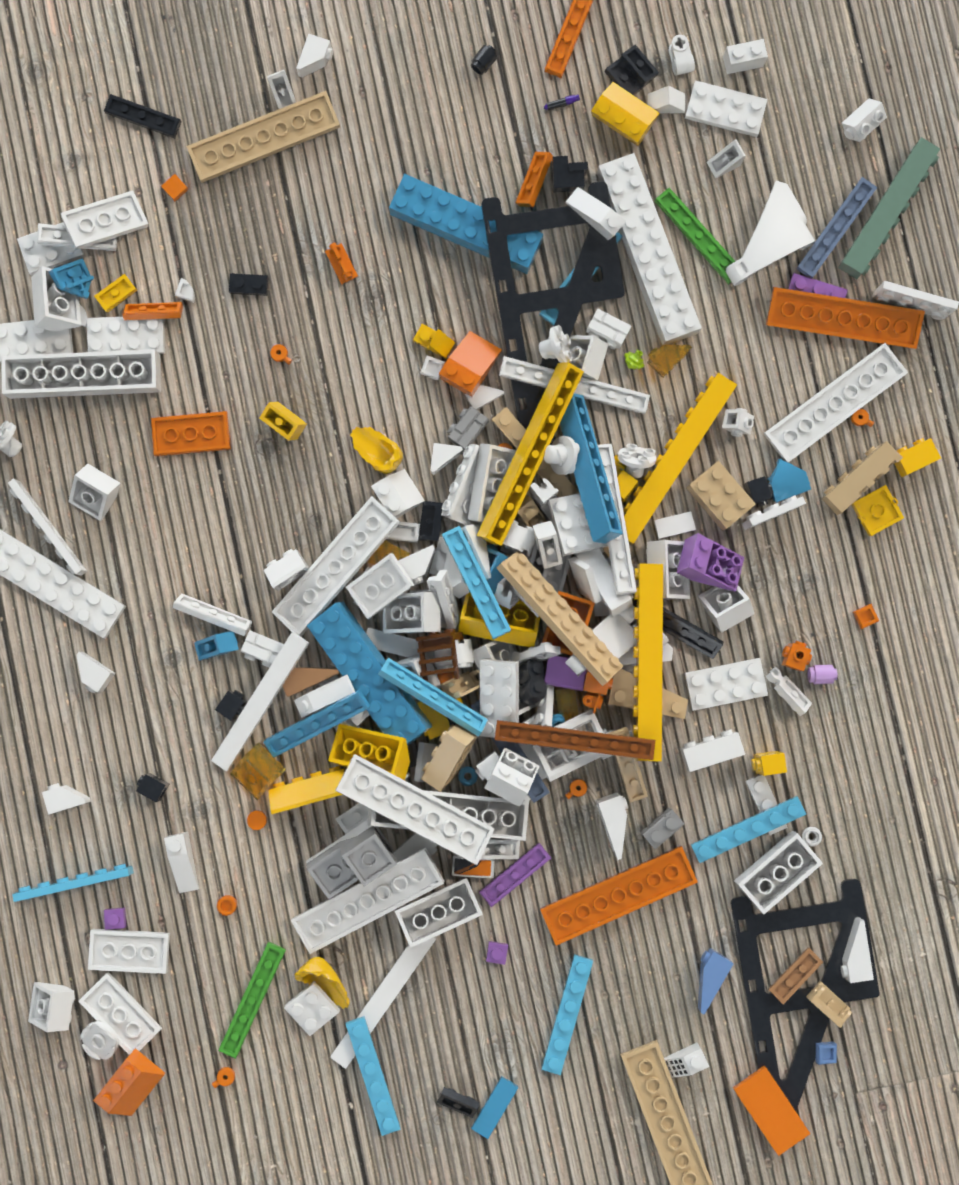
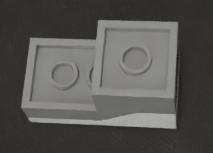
M368 820L306 861L308 872L328 899H331L358 880L365 886L397 865L392 846L377 826H367Z

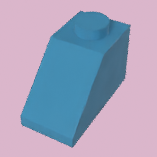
M232 631L215 634L194 642L199 661L239 650L237 638Z

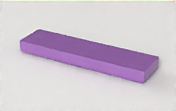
M537 843L481 889L479 893L493 907L548 862L551 856L540 843Z

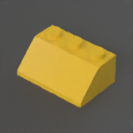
M614 82L601 94L591 110L593 117L637 146L640 145L660 114Z

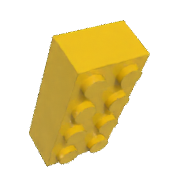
M471 594L465 595L458 632H463L464 635L525 647L535 646L540 616L537 618L522 600H519L511 609L499 604L511 631L493 639Z

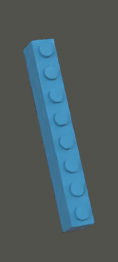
M574 393L561 419V431L563 436L572 438L580 447L574 471L575 481L579 489L580 499L583 503L585 517L588 521L593 542L606 544L622 535L623 532L584 396Z

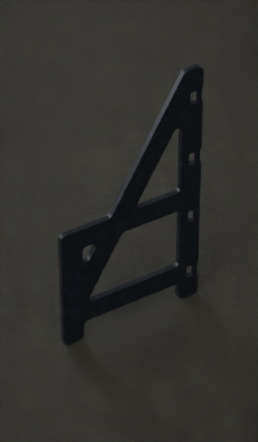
M604 181L591 183L588 187L589 194L611 208L607 184ZM485 198L482 201L481 209L486 229L506 357L527 362L520 321L521 314L557 309L558 315L554 326L560 325L564 335L568 334L570 337L582 304L618 299L625 295L616 235L607 240L570 206L504 215L499 198ZM489 221H495L496 232L491 233ZM580 224L588 225V232L567 287L523 294L516 293L507 244L508 235ZM598 266L601 268L602 281L594 282L592 275L595 267ZM505 280L507 291L501 293L499 281ZM515 339L517 350L511 352L509 340ZM542 357L539 366L555 370L560 362L557 358L544 359ZM510 379L517 420L527 430L546 388ZM525 398L527 409H520L519 399Z
M847 879L841 882L842 899L839 901L770 911L765 914H753L751 902L746 896L735 897L730 902L757 1067L760 1069L765 1065L795 1111L798 1108L816 1058V1043H821L830 1018L806 997L815 986L799 988L784 1004H781L772 993H766L757 935L841 922V927L821 982L844 1003L878 997L880 992L862 887L857 879ZM860 917L865 921L874 980L850 983L841 974L842 958L854 919ZM738 920H745V931L740 932ZM748 980H755V991L750 992ZM809 1009L810 1013L785 1079H780L770 1016L776 1013ZM759 1041H765L767 1051L760 1052Z

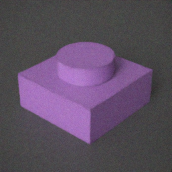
M125 907L104 910L105 930L126 927Z
M489 941L486 962L505 965L508 944Z

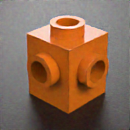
M799 641L789 643L783 649L782 656L784 659L781 665L797 671H804L806 665H809L812 659L811 649L806 648L807 644Z

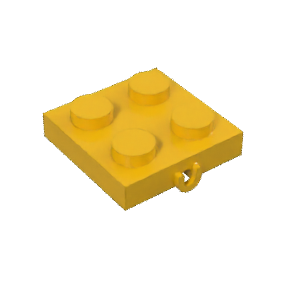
M886 485L856 500L852 504L858 516L857 518L861 521L860 523L865 528L869 537L904 519L897 505L899 504L898 500L895 497L893 498Z

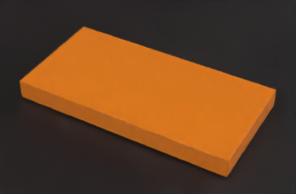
M227 411L151 418L155 457L231 450Z
M765 1065L733 1087L778 1156L811 1134Z

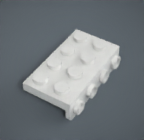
M469 444L464 450V459L456 470L457 476L450 485V494L442 505L443 511L441 515L464 526L479 524L481 527L482 522L468 520L479 445Z

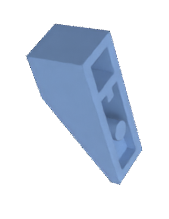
M712 948L703 953L701 957L702 963L700 964L698 1009L703 1015H705L734 964L729 958Z

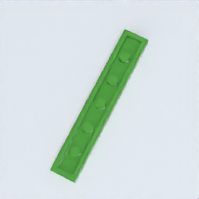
M669 187L654 202L729 285L731 280L726 273V267L736 261Z
M271 942L267 943L218 1051L234 1059L237 1058L286 949Z

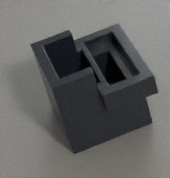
M553 156L551 161L553 193L572 192L577 187L583 190L585 187L584 176H586L588 171V162L568 163V156Z

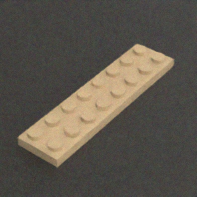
M324 91L186 147L199 179L203 183L341 127L328 94Z
M517 551L497 567L499 572L602 686L623 667L619 659L607 649L606 645L598 639L592 629L580 619V616L571 609L566 600L554 590V587L544 579L540 571L528 561L524 554Z
M657 1040L620 1054L670 1184L713 1185Z

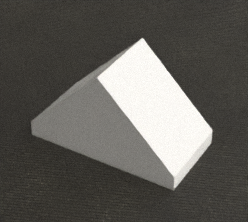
M285 70L267 76L279 109L296 103Z
M666 86L648 93L647 105L659 113H685V93L671 86Z
M736 139L707 161V164L714 177L718 178L741 166L745 154Z
M434 443L431 473L435 475L463 453L462 447Z

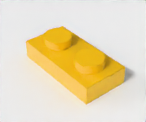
M123 274L94 297L108 313L138 290L128 277Z

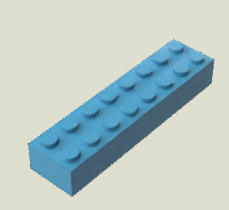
M404 173L389 206L391 216L490 258L481 206ZM489 221L491 233L496 232L495 221ZM534 231L507 236L511 268L528 274L542 243L543 233Z
M344 602L334 603L307 625L341 675L345 676L348 674L355 692L361 690L370 704V707L367 709L368 713L384 734L406 738L408 746L433 727L409 693L378 675L386 660Z

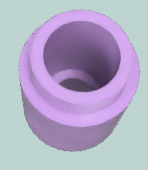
M813 665L808 667V682H813V684H833L834 680H837V669L833 665Z

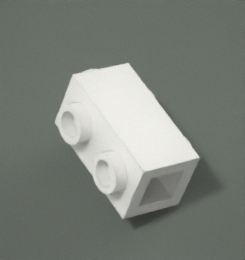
M869 98L842 122L845 136L850 140L858 142L865 139L870 132L887 118L882 102Z

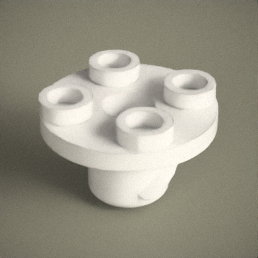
M560 325L551 327L548 339L539 343L541 356L544 359L557 358L560 363L572 361V354L569 351V345H571L569 335H564Z
M5 421L0 426V450L8 455V457H14L20 452L22 443L13 437L16 426Z
M560 436L555 439L552 445L546 447L544 461L551 465L552 470L556 474L567 475L573 473L580 447L572 438Z
M629 443L625 448L619 450L618 460L626 465L625 472L633 478H640L643 476L644 468L652 467L656 463V451Z

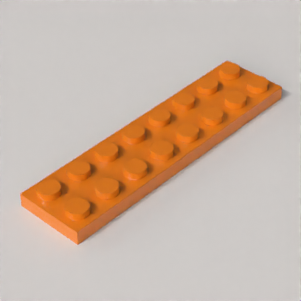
M773 287L766 325L917 349L925 311Z
M679 846L540 908V911L557 946L696 884L698 881L683 847Z

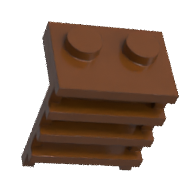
M447 629L443 630L444 633L428 632L426 636L416 637L419 646L417 652L420 654L419 665H421L422 670L420 676L428 682L429 675L454 672V680L460 679L455 640H463V632ZM451 648V656L425 659V652ZM452 660L453 668L427 671L426 664Z

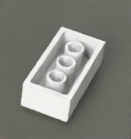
M791 831L736 878L734 882L762 914H765L823 863L799 834Z
M466 877L394 910L410 948L483 915Z

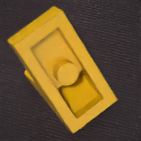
M421 324L413 338V342L447 359L455 344L441 330L435 331L424 324Z

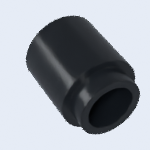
M483 45L472 59L471 68L479 75L486 73L497 59L496 50L490 45Z

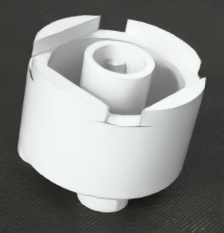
M514 520L500 550L511 556L520 551L529 559L536 541L533 528L519 526L518 522Z
M464 639V641L455 640L458 668L473 667L474 657L471 639ZM451 648L434 651V658L451 656ZM452 660L436 662L435 667H437V670L453 668Z

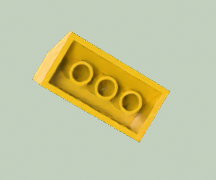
M344 724L338 725L328 759L329 762L348 767L353 755L356 754L405 781L410 764L406 738Z
M339 765L329 768L328 773L322 774L321 771L311 773V777L303 779V776L291 779L292 783L285 784L284 781L273 784V788L268 790L271 814L343 795L335 790L346 768L341 769Z

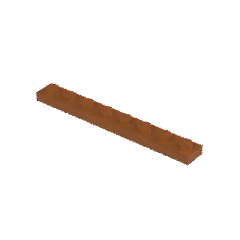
M497 720L495 740L648 760L654 759L656 740L502 720Z

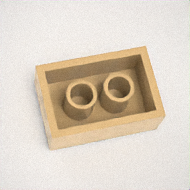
M719 460L686 487L722 531L730 527L756 505Z
M452 724L448 731L445 730L439 739L441 744L439 747L436 746L431 753L433 758L431 762L428 761L422 771L425 773L421 779L441 792L456 777L478 736L459 724Z

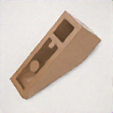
M293 668L282 687L287 697H290L340 674L337 668Z

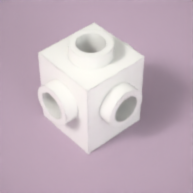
M743 408L726 409L722 428L731 432L732 436L742 437L743 434L750 435L754 424V416L747 413L748 410Z

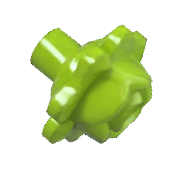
M637 350L635 353H625L627 367L634 370L644 368V360L641 358L643 352Z

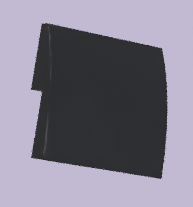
M636 44L622 53L621 57L604 71L612 82L632 95L637 94L659 74L658 70Z

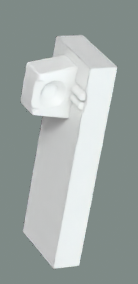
M439 570L437 576L428 578L427 584L430 591H437L447 628L455 629L461 616L448 571Z

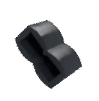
M529 659L519 667V699L522 704L534 705L546 696L547 689L543 680L545 668L540 660Z

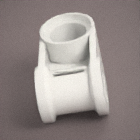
M676 35L668 49L675 76L695 70V62L688 39L684 35Z

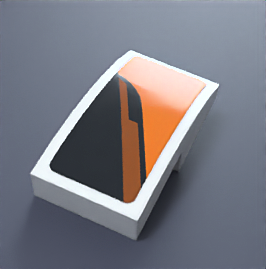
M455 855L453 856L452 876L494 878L495 859H480L478 864L475 865Z

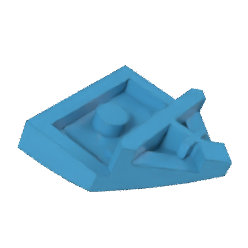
M83 258L48 271L58 289L85 299L89 297L90 293L88 291L94 276L90 275Z
M780 458L776 462L777 466L771 477L767 479L772 486V497L776 503L811 490L806 471Z

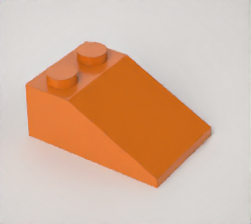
M469 331L439 372L440 379L473 397L499 357L502 349Z

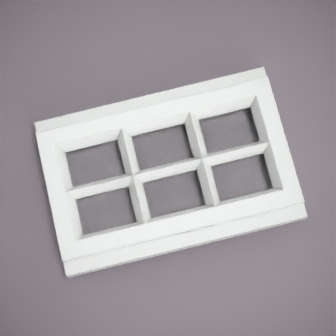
M592 709L555 726L558 728L603 733ZM532 745L549 782L606 755Z

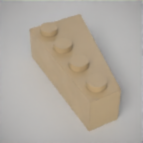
M887 441L877 447L872 446L864 453L866 457L862 461L858 459L851 465L853 469L849 473L844 472L837 479L839 483L835 486H829L824 491L826 495L822 500L836 515L843 513L862 495V492L867 491L873 486L876 478L879 479L890 470L888 468L890 465L898 463L903 458Z
M620 669L612 677L613 684L611 690L608 691L606 704L633 709V705H636V697H633V685L636 686V678H633L632 673ZM662 688V715L685 719L688 700Z

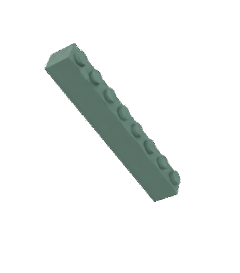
M922 137L918 140L838 266L840 270L855 279H858L861 275H866L871 267L868 265L871 259L875 260L881 251L878 249L881 243L884 245L889 239V230L891 228L894 229L899 223V214H904L910 205L908 200L910 197L914 198L920 189L917 187L920 181L923 183L929 175L928 168L930 166L933 167L938 161L939 147Z

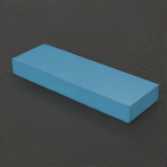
M501 1076L471 1129L489 1139L515 1095L518 1085Z

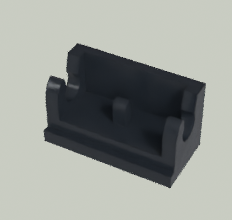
M423 502L418 540L439 542L443 503Z

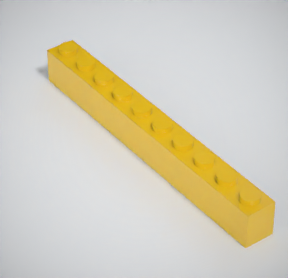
M569 362L557 364L476 536L491 544L502 546L544 458L546 447L550 445L584 371Z
M719 372L715 377L711 375L705 384L708 388L705 392L701 391L695 399L698 402L695 408L690 407L685 415L687 420L684 424L680 422L674 431L677 434L674 440L669 439L664 447L667 449L663 456L659 454L656 459L655 465L657 466L653 472L651 470L648 471L644 477L645 484L643 487L638 486L633 495L636 498L632 503L628 502L623 509V512H625L624 519L628 543L630 545L634 544L736 388V383Z
M640 563L637 565V568H634V578L637 580V592L634 593V599H637V607H634L633 617L637 619V627L633 628V638H637V646L633 647V658H636V666H633V678H636V686L633 685V697H636V705H633V717H636V725H633L632 734L633 737L656 740L654 759L636 758V761H662L663 564Z

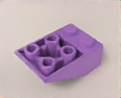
M697 533L685 539L676 573L695 582L735 592L744 557Z

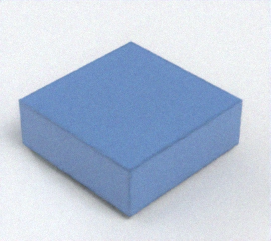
M834 1041L816 1043L815 1062L818 1065L837 1063V1044Z

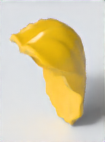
M356 426L352 430L350 436L353 438V448L358 451L360 456L374 470L383 474H389L395 471L401 464L403 453L396 442L371 427L360 428Z
M311 958L294 974L295 979L302 981L304 984L308 983L310 985L315 981L336 1005H339L342 1009L348 1008L350 1001L347 992L334 969L323 958Z

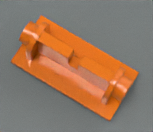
M336 243L330 244V249L326 250L325 253L341 285L358 277L342 243L338 245Z
M586 692L583 697V704L594 708L593 713H595L596 709L600 710L604 696Z

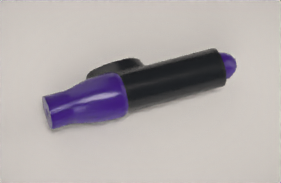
M579 94L548 102L544 109L549 111L573 104L580 100Z

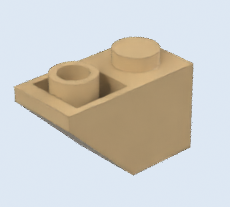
M526 494L517 513L519 519L525 526L532 528L533 525L540 524V521L547 522L533 499Z

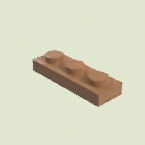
M807 947L768 990L781 1004H784L818 969L823 961Z

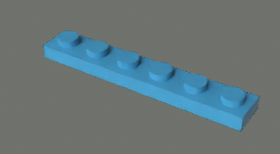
M358 690L266 738L263 743L274 758L367 710L370 704L361 690Z

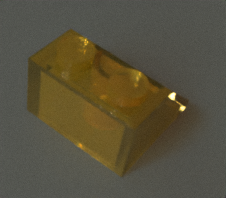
M257 743L243 756L230 775L258 800L279 779L286 769L264 747Z

